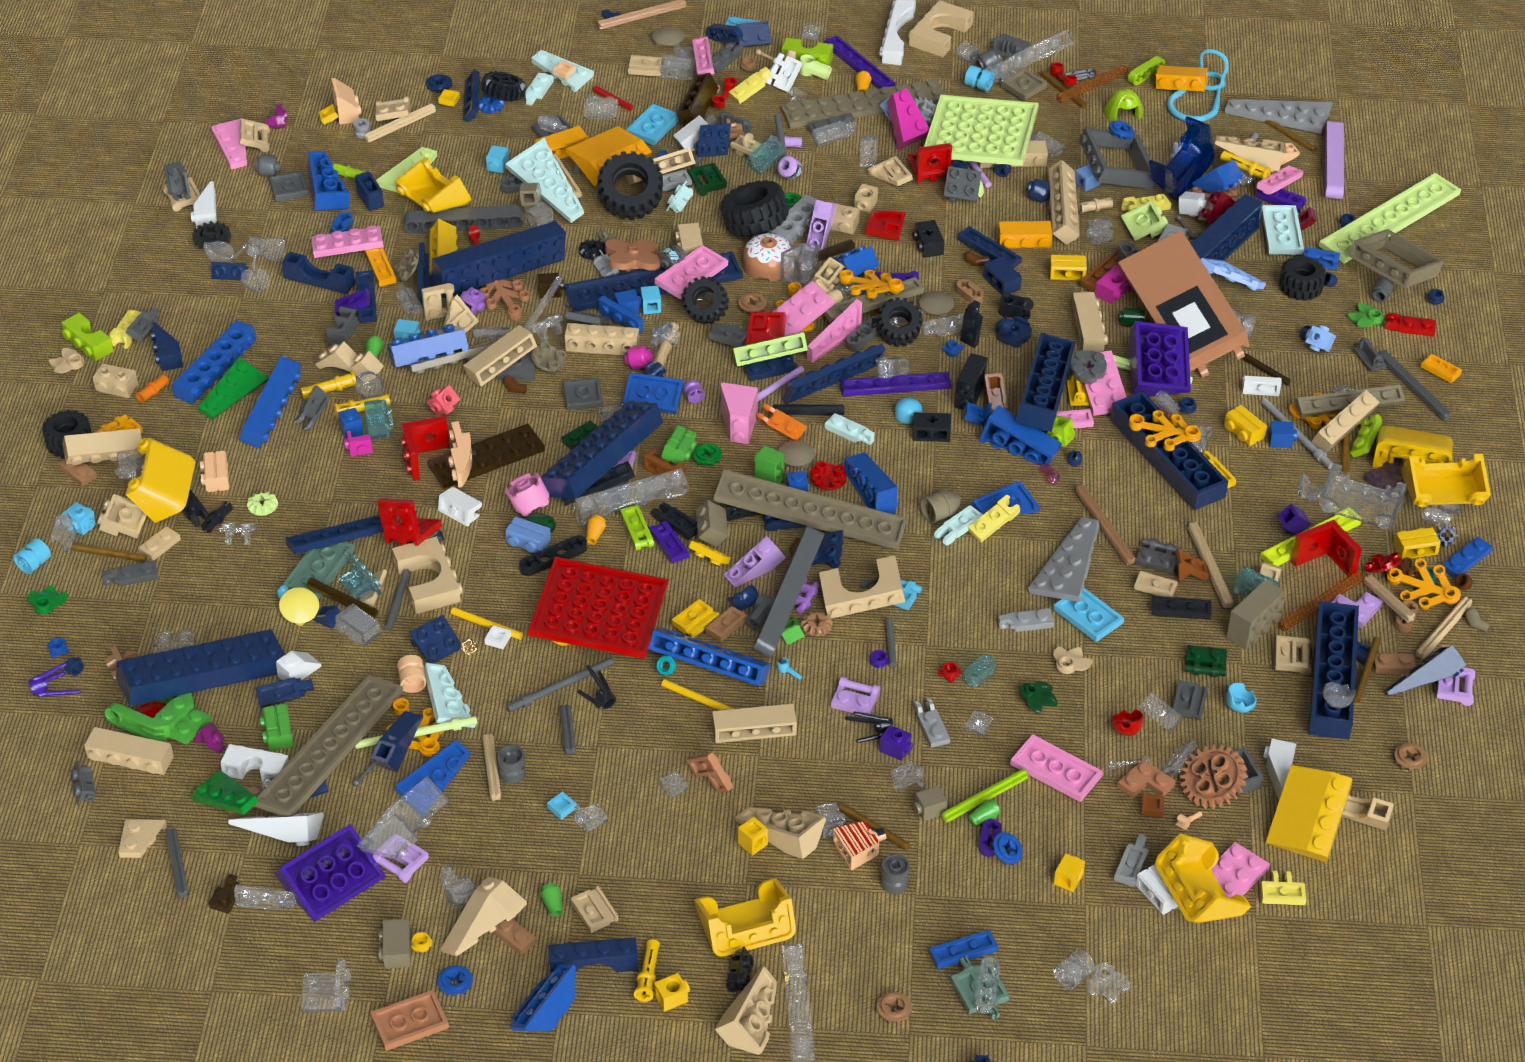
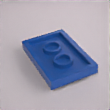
M630 372L622 405L624 406L628 401H647L649 403H657L659 411L662 413L677 414L684 380Z

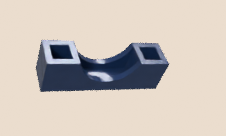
M290 251L282 261L285 279L348 294L355 284L354 269L350 266L337 263L332 270L325 271L313 266L305 255Z
M636 937L548 945L550 973L554 971L558 964H574L576 971L591 964L610 966L616 973L638 971Z

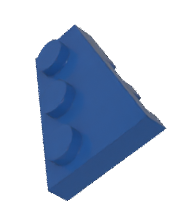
M1021 481L972 501V506L983 515L1005 495L1010 496L1008 507H1013L1016 504L1020 506L1019 514L1040 512L1041 508Z

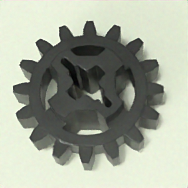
M210 221L209 224L204 222L203 226L198 225V229H194L192 234L195 246L198 245L199 249L204 247L205 251L208 249L214 251V248L220 250L221 246L226 247V243H230L231 238L229 226H225V223L220 225L219 221L216 223Z

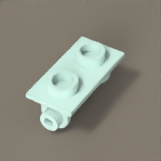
M687 181L682 186L678 185L674 192L676 195L672 194L667 202L669 206L666 211L672 208L676 213L681 212L693 196V189L685 186Z

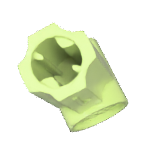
M805 54L801 56L800 62L803 63L799 71L801 75H814L825 80L830 77L832 72L831 66L815 61L812 55Z

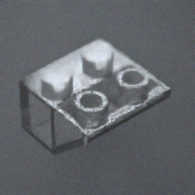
M801 243L781 252L780 282H797L806 285L810 283L818 272L819 245Z

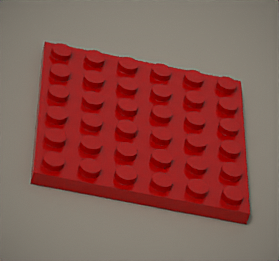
M555 557L529 626L528 636L645 659L665 598L669 579Z

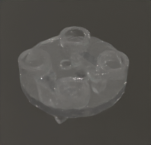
M561 313L544 319V321L530 325V332H537L541 342L547 341V327L553 328L556 335L562 334L563 330L560 321L564 320V318L561 316Z
M224 523L219 527V532H225L226 545L231 544V535H234V532H242V535H245V545H249L251 543V532L257 531L255 523H243L240 526H236V523Z

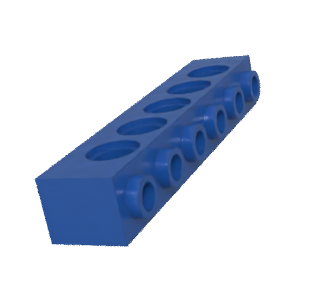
M236 320L172 383L174 397L190 404L199 399L255 343L254 327Z
M662 627L653 630L649 650L757 686L766 683L771 663Z

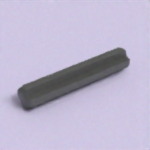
M569 704L561 705L560 715L565 753L567 755L575 754L576 746L571 706Z

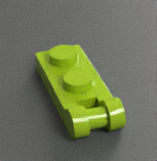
M1373 415L1371 419L1366 418L1361 422V429L1350 451L1354 458L1369 453L1382 424L1380 415Z
M639 505L620 509V515L631 538L634 550L638 551L646 546L648 548L654 547L653 537Z

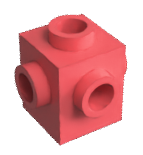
M448 385L442 389L437 388L430 394L432 397L426 402L429 404L430 409L439 416L443 413L447 415L453 411V406L460 398L452 387Z

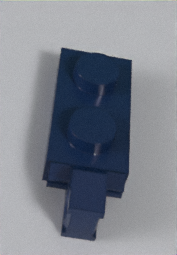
M294 677L259 686L255 689L260 708L299 699L305 696V692L314 690L312 679L301 681L300 678L295 679Z

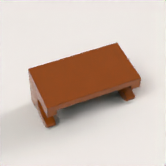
M655 448L643 456L644 470L672 484H675L686 473V469L681 468L685 463L679 462L677 465H674L655 454L657 452Z

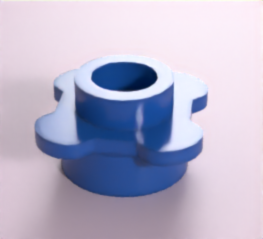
M949 340L946 345L942 346V350L945 351L947 356L956 357L959 355L960 350H963V345L958 344L954 340Z
M62 638L52 639L47 644V648L50 649L49 655L56 657L67 654L69 652V648L66 647L67 641Z

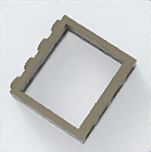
M1389 229L1355 240L1349 253V257L1403 288H1408L1437 277L1444 262L1442 259ZM1384 247L1419 268L1410 270L1377 251V249Z

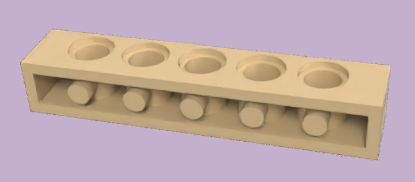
M1060 160L1049 168L1052 231L1058 239L1068 245L1080 236L1075 171L1064 161Z

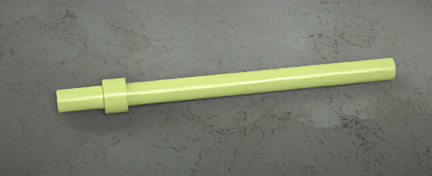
M473 716L463 719L458 717L451 719L452 721L420 727L417 729L414 737L451 729L454 731L461 730L462 727L478 724L477 717ZM383 735L361 739L356 745V749L377 745Z

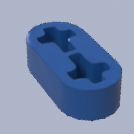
M350 212L339 213L331 225V233L335 231H349L354 223L353 215Z

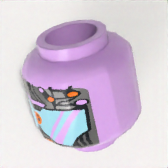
M785 156L778 162L777 169L781 176L791 180L799 177L802 172V165L798 159Z

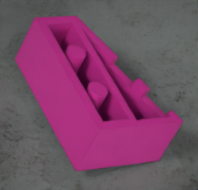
M907 88L893 93L887 101L890 120L893 123V134L896 137V149L899 150L923 140L928 135L929 127Z

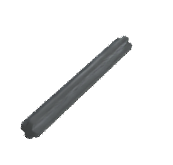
M1386 350L1379 352L1387 367L1442 420L1450 419L1451 412Z

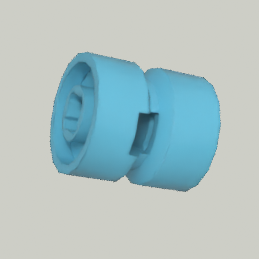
M971 65L966 72L964 83L967 86L973 88L977 86V89L988 92L994 81V72L986 69L982 70L980 67Z
M34 538L25 546V549L19 550L13 556V559L21 571L31 574L39 567V564L42 565L51 557V552L43 541Z

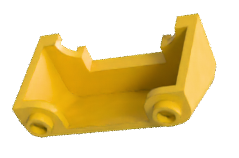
M427 157L421 159L394 181L397 186L396 190L401 196H405L420 205L427 213H436L464 206L472 201L458 176L454 175L450 180L440 174L436 167L433 169L430 164L431 161Z
M1382 426L1378 431L1372 467L1382 469V465L1385 462L1389 461L1392 464L1394 457L1408 459L1409 456H1418L1419 462L1425 460V463L1430 464L1452 463L1453 440L1446 435L1394 426Z
M143 438L139 441L137 451L141 455L146 454L142 474L140 477L130 480L126 496L154 523H157L179 513L186 506L195 468V460L189 454L157 440Z
M1473 454V459L1470 461H1466L1463 458L1459 463L1426 464L1425 460L1419 462L1418 456H1409L1401 468L1402 478L1412 501L1419 507L1445 504L1482 505L1491 495L1483 454Z
M1180 833L1158 855L1155 866L1185 919L1193 923L1238 917L1245 914L1251 908L1247 899L1239 894L1228 898L1211 871L1219 859V854L1214 844Z
M777 878L766 880L759 885L757 889L758 899L718 909L715 899L709 896L694 899L697 913L710 946L717 956L724 957L735 954V952H742L743 946L747 950L785 941L795 934L796 926L792 899Z

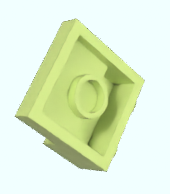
M1152 200L1121 215L1134 241L1148 234L1153 238L1163 233L1168 225L1166 217H1161L1162 212L1159 206H1155Z

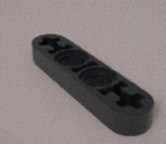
M577 535L521 559L519 562L520 573L524 576H532L551 568L555 557L571 559L587 551V539L584 536ZM559 550L567 551L565 554L557 553ZM544 557H547V558H549L550 560H548V561H541L540 559H541V558H544Z

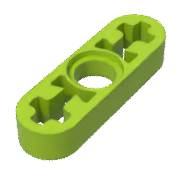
M1155 56L1133 69L1128 75V81L1135 86L1156 75L1159 65L1165 66L1166 61L1159 56Z

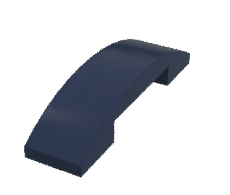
M373 270L355 272L357 292L364 289L370 292V306L358 308L359 323L376 322L377 311Z

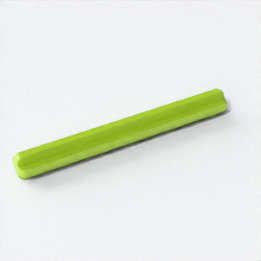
M1021 769L942 812L941 817L945 823L950 822L981 805L986 800H990L1025 781L1029 777L1026 770Z

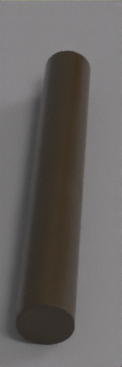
M1245 354V357H1243V360L1268 375L1281 378L1283 384H1290L1291 379L1249 354Z

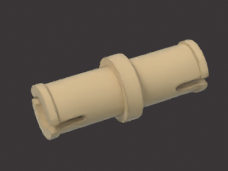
M1111 197L1103 199L1094 198L1091 201L1078 203L1079 213L1098 212L1100 209L1113 207Z

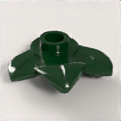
M1046 682L1024 683L1020 687V697L1036 713L1040 714L1043 706L1056 707L1058 704L1055 695L1051 693L1053 687Z

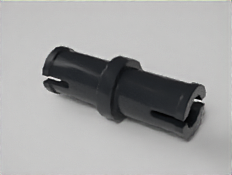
M223 501L216 510H212L210 516L201 524L203 531L210 533L218 524H221L224 521V517L233 510L232 504L230 502L227 504L228 501Z

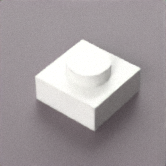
M493 625L485 637V644L504 649L511 637V630Z

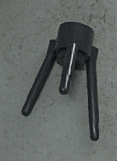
M587 665L586 668L600 689L596 692V700L581 690L577 691L578 694L592 702L597 708L601 706L604 709L612 707L616 702V697L612 693L605 677L599 671V680L591 666Z
M856 711L853 712V715L860 717L845 716L846 720L875 724V732H879L876 735L856 739V743L879 739L889 725L893 726V718Z

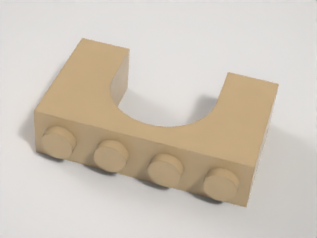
M939 0L924 15V18L918 21L916 26L909 31V46L944 57L950 50L951 36L938 32L934 28L949 27L965 33L973 25V11Z
M437 536L426 539L418 546L410 543L392 548L393 562L399 575L402 574L404 569H408L410 572L419 569H431L439 573V576L430 582L409 587L410 602L415 614L461 602L460 594L463 593L461 583L456 582V572L454 569L451 570L449 556L445 557L444 545L439 543Z
M896 556L876 559L879 580L874 587L864 592L856 593L846 590L842 586L838 568L819 572L827 614L831 618L905 602Z

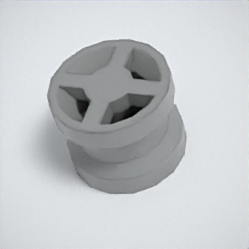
M359 118L353 122L355 137L365 139L364 135L371 131L369 120Z

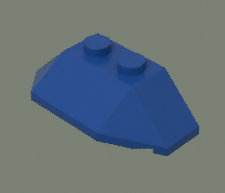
M558 964L553 972L535 986L512 1016L510 1025L512 1031H551L557 1026V1022L569 1010V1006L575 1000L576 967L574 964Z

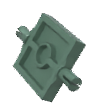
M967 956L965 958L962 957L960 963L964 970L951 975L950 982L968 1014L988 1010L992 1019H995V1017L996 1019L999 1018L1000 1013L996 1005L1009 1001L1010 995L991 962L981 966H972Z

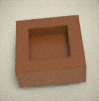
M1143 794L1141 815L1162 817L1164 796Z

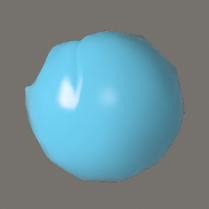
M911 397L900 399L895 405L896 420L905 424H913L914 412L922 413V405L917 399Z
M1232 683L1229 685L1226 693L1228 707L1239 713H1247L1255 708L1257 698L1253 690L1247 691L1244 683Z

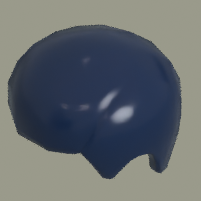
M749 585L741 592L734 593L733 597H728L727 600L734 608L745 610L750 608L757 600L758 592L754 585Z

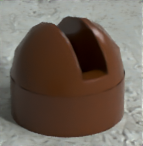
M1461 573L1456 577L1455 585L1462 590H1468L1472 587L1473 581L1469 575Z

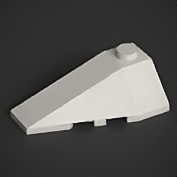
M323 812L299 813L290 817L280 815L268 816V818H265V816L229 819L228 823L282 841L296 842L297 846L309 845V841L317 840L324 814Z

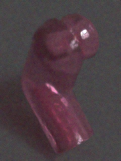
M1045 463L1041 465L1040 471L1049 476L1047 478L1048 483L1056 485L1057 481L1060 480L1058 471Z

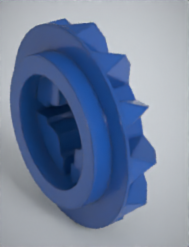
M485 95V97L480 98L478 108L485 113H496L504 108V101Z
M1112 121L1108 127L1110 133L1114 134V137H1119V139H1132L1135 134L1134 129L1124 121Z
M1003 832L994 837V841L991 844L994 847L992 853L997 854V860H1002L1004 865L1010 864L1011 866L1021 860L1023 849L1019 840L1014 835ZM1005 845L1007 850L1010 851L1009 853H1006V849L1003 848Z
M458 965L445 968L440 972L437 979L440 991L445 992L447 996L453 994L455 997L460 993L465 995L466 990L471 989L473 982L471 972L467 968ZM459 978V983H455L452 986L451 981H455Z

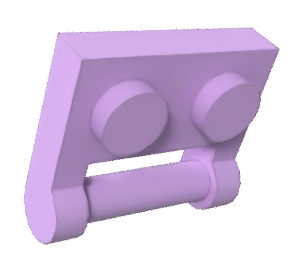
M1463 667L1464 671L1458 676L1453 677L1452 675L1438 680L1437 698L1461 702L1465 706L1472 705L1474 703L1472 687L1476 674L1475 670ZM1460 677L1465 679L1464 692H1459Z
M841 677L831 702V708L850 713L856 711L871 714L878 699L881 686H870ZM846 688H849V689H853V690H857V691L869 693V694H871V695H870V696H867V695H863V694H859V693L847 691V690H845V689H846Z
M395 834L373 855V858L378 865L399 876V880L406 883L429 856L425 850ZM388 855L406 867L402 869L385 857Z

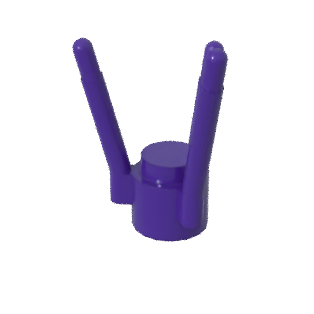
M66 662L29 680L33 695L38 694L39 698L52 695L80 694L81 691H45V689H49L47 682L65 675V671L49 677L46 676L67 666Z

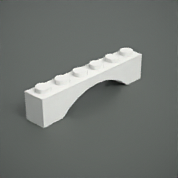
M893 0L890 19H888L885 37H883L882 47L880 48L882 63L902 64L904 42L900 39L897 32L902 25L913 19L916 0Z

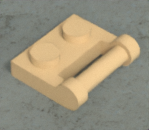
M409 96L385 102L376 101V121L409 116L411 106Z
M241 118L239 144L259 148L261 152H268L270 149L268 143L270 127L267 124ZM258 131L261 133V140H258Z
M192 177L188 178L191 198L187 200L183 195H180L182 199H179V201L174 200L172 195L168 193L167 184L163 186L162 189L168 195L174 211H180L182 207L194 205L199 198L200 193Z
M447 283L421 289L425 320L445 317L453 298L454 285ZM442 293L446 294L447 307L442 308Z
M1276 635L1275 670L1300 672V674L1305 676L1310 675L1312 672V666L1310 665L1312 641L1307 638ZM1296 647L1302 649V663L1296 662Z

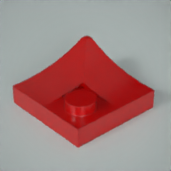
M888 210L871 212L865 234L899 241L906 212Z
M752 312L745 345L785 336L787 317L785 312Z

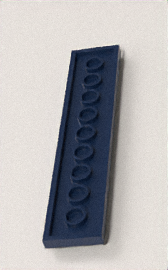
M733 252L719 254L728 260V266L712 277L713 280L716 279L719 283L742 279L743 273ZM661 266L657 270L641 269L564 284V291L572 311H582L599 307L598 299L602 296L614 301V293L635 289L637 296L641 297V287L657 286L655 285V278L667 269ZM659 287L660 295L669 293Z

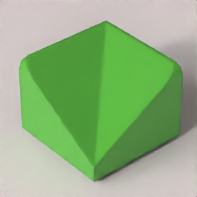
M797 617L788 620L782 636L786 644H791L805 637Z

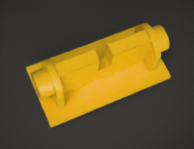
M1072 375L1071 380L1066 381L1070 406H1089L1083 383L1076 380V377Z

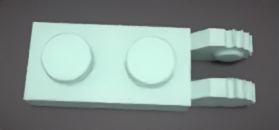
M970 505L944 522V525L935 531L934 537L937 539L944 537L942 542L948 546L956 538L966 533L968 527L983 514Z

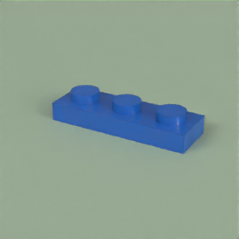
M605 296L598 299L599 312L602 315L609 317L624 327L639 328V335L643 332L642 317Z
M1477 536L1442 564L1445 568V573L1456 579L1459 574L1467 572L1491 553L1493 546Z
M990 930L929 948V954L937 970L958 964L962 957L965 958V956L971 960L998 951V945Z

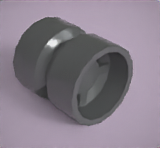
M513 744L502 747L497 754L501 780L510 784L522 781L526 775L523 749Z
M891 854L882 861L881 886L885 892L896 895L903 893L908 888L910 864L906 857L899 854Z

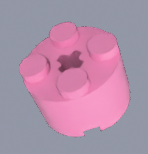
M530 473L524 474L510 483L511 487L509 490L507 487L505 489V493L515 511L521 513L522 516H527L532 510L544 507L549 503V492L538 473H534V476H531Z

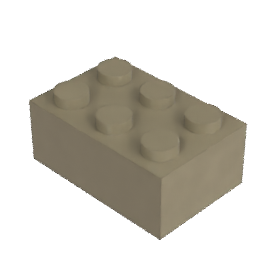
M1265 579L1231 611L1227 639L1245 650L1251 645H1255L1262 634H1266L1274 623L1280 621L1282 617L1281 609L1285 602V590Z

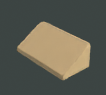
M385 569L369 576L359 601L372 607L374 606L387 573Z

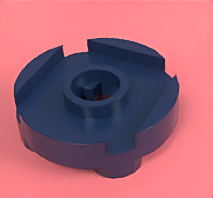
M1013 316L1011 321L1014 325L1007 335L1004 333L1000 334V329L998 328L1002 320H1007V317L1002 318L996 325V339L1015 348L1021 347L1023 343H1026L1031 338L1032 328L1030 323L1024 318Z

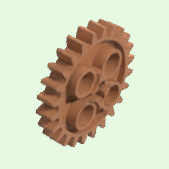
M1213 744L1211 750L1205 746L1204 752L1197 749V756L1190 755L1192 761H1185L1188 767L1181 768L1184 775L1180 776L1182 780L1180 785L1190 802L1194 801L1197 807L1202 805L1204 809L1210 805L1212 810H1214L1216 804L1223 808V802L1225 801L1230 805L1231 797L1237 800L1236 792L1243 793L1240 786H1246V782L1243 779L1248 778L1245 772L1247 767L1237 751L1233 752L1231 747L1226 749L1224 745H1221L1218 749ZM1210 761H1211L1212 769H1213V771L1215 772L1214 777H1213L1212 771H1211L1210 766H1209V762H1210ZM1214 779H1215L1216 784L1218 785V790H1219L1218 792H1216V786H1215L1214 782L1212 781V780H1214Z

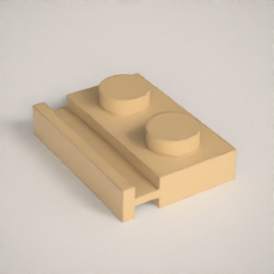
M631 55L628 74L660 77L663 57Z
M596 886L592 891L589 889L571 897L572 906L590 933L610 925V922L619 921L618 914L599 886Z

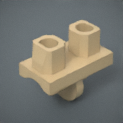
M747 133L745 136L739 135L736 141L731 142V147L736 150L737 155L744 156L748 154L749 160L756 162L760 158V153L765 150V145L753 140V134Z

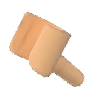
M1199 811L1188 817L1179 814L1177 817L1179 821L1175 825L1186 830L1193 820L1202 816V812Z

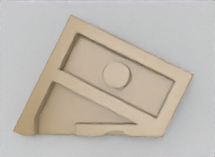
M897 156L868 168L869 175L896 186L913 180L912 174Z
M456 295L451 300L444 325L453 324L464 329L466 333L479 321L461 298Z
M125 819L118 851L119 857L141 858L147 851V848L155 842L156 835L160 830L167 828L166 820Z

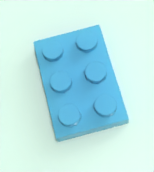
M652 104L626 131L648 144L655 145L679 120L676 112Z
M1085 588L1081 593V602L1061 599L1054 604V610L1095 642L1124 623V617Z

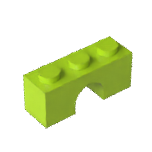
M786 37L782 47V54L785 56L787 50L795 51L796 60L800 61L802 55L809 54L815 58V61L830 66L833 59V44L817 42V45L813 48L802 47L801 39Z
M80 313L61 322L64 338L66 340L69 339L76 348H80L87 357L98 361L114 352L111 338L102 330L92 333L90 321Z

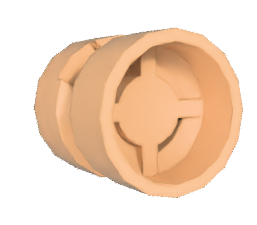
M417 655L402 657L398 661L397 667L403 691L416 693L423 690L426 686L423 660Z

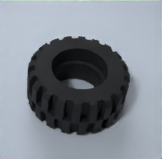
M624 151L619 156L617 154L613 155L612 160L607 159L604 162V166L601 167L598 175V194L603 207L607 211L610 210L613 216L619 215L620 219H625V217H630V220H635V217L640 219L644 217L645 213L648 215L652 213L653 208H657L663 191V176L659 166L654 164L652 158L649 157L647 159L645 154L640 153L638 155L636 151H631L630 154H626V151ZM635 175L644 180L646 189L638 195L626 196L614 188V183L623 176Z
M758 180L752 183L748 182L743 186L740 185L736 189L731 190L729 194H726L720 204V210L727 230L738 237H755L762 233H768V231L774 230L777 226L783 224V221L787 219L789 214V207L783 188L774 181L769 182L768 180Z

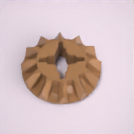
M748 293L739 299V307L744 313L764 311L765 307H767V300L760 294Z
M817 611L814 613L808 612L807 616H803L801 622L803 631L811 636L826 635L831 631L833 625L830 615H825V612L818 613ZM816 620L819 621L818 627L815 624Z
M1411 743L1398 746L1394 753L1396 764H1400L1402 769L1409 768L1410 772L1413 769L1419 771L1421 767H1425L1428 760L1425 750Z
M889 992L879 998L877 1013L880 1014L881 1019L888 1020L889 1024L892 1021H897L899 1024L901 1020H907L908 1016L912 1013V1003L902 993ZM897 1003L898 1009L893 1013L891 1008Z

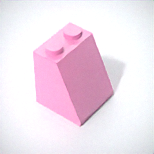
M721 383V414L730 442L749 444L757 418L756 415L758 414L757 387Z

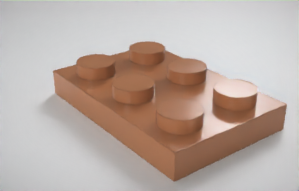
M434 990L370 1012L372 1021L386 1051L449 1028V1023Z

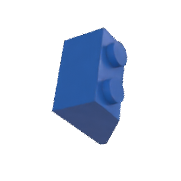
M1232 160L1215 168L1192 184L1211 193L1225 192L1239 185L1238 181L1244 178L1235 160Z

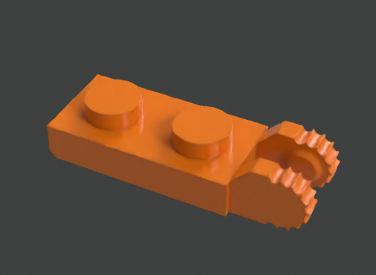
M764 404L762 407L765 411L772 414L770 419L760 413L756 415L768 427L791 440H799L807 428L804 424L778 409L775 410L768 404Z

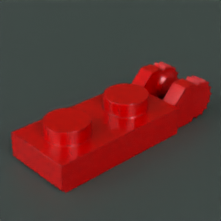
M1398 313L1386 314L1385 319L1387 322L1385 327L1387 330L1435 336L1436 320L1399 316Z

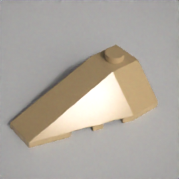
M1216 136V145L1250 162L1256 161L1263 167H1270L1271 172L1280 171L1284 142L1262 139V142H1256L1253 138L1240 141L1237 137Z
M752 807L746 808L735 817V821L741 825L755 817L768 828V842L786 854L804 859L816 849L826 821L825 816L809 811H802L801 814H791V810L774 813L772 809Z
M487 877L474 890L442 945L441 951L454 956L460 955L479 941L478 937L488 931L490 933L495 931L497 924L503 920L508 922L513 919L527 905L526 900L503 880Z
M765 966L758 970L723 1014L715 1028L728 1046L757 1055L763 1052L769 1040L770 1033L767 1029L768 1023L772 1022L770 1008L774 1004L777 981Z

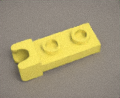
M1165 194L1136 199L1133 196L1123 199L1121 210L1131 211L1151 200L1155 206H1159L1161 211L1171 209L1172 204Z
M136 310L127 311L118 326L113 328L109 334L113 347L118 343H124V349L130 346L132 337L125 332L142 312Z
M1005 495L994 507L968 527V531L980 543L1020 513V506L1018 504L1008 507L1010 504L1009 495Z

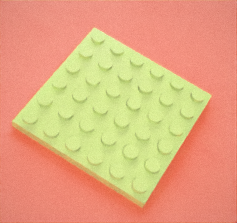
M940 95L924 147L951 143L952 160L1023 166L1039 103Z

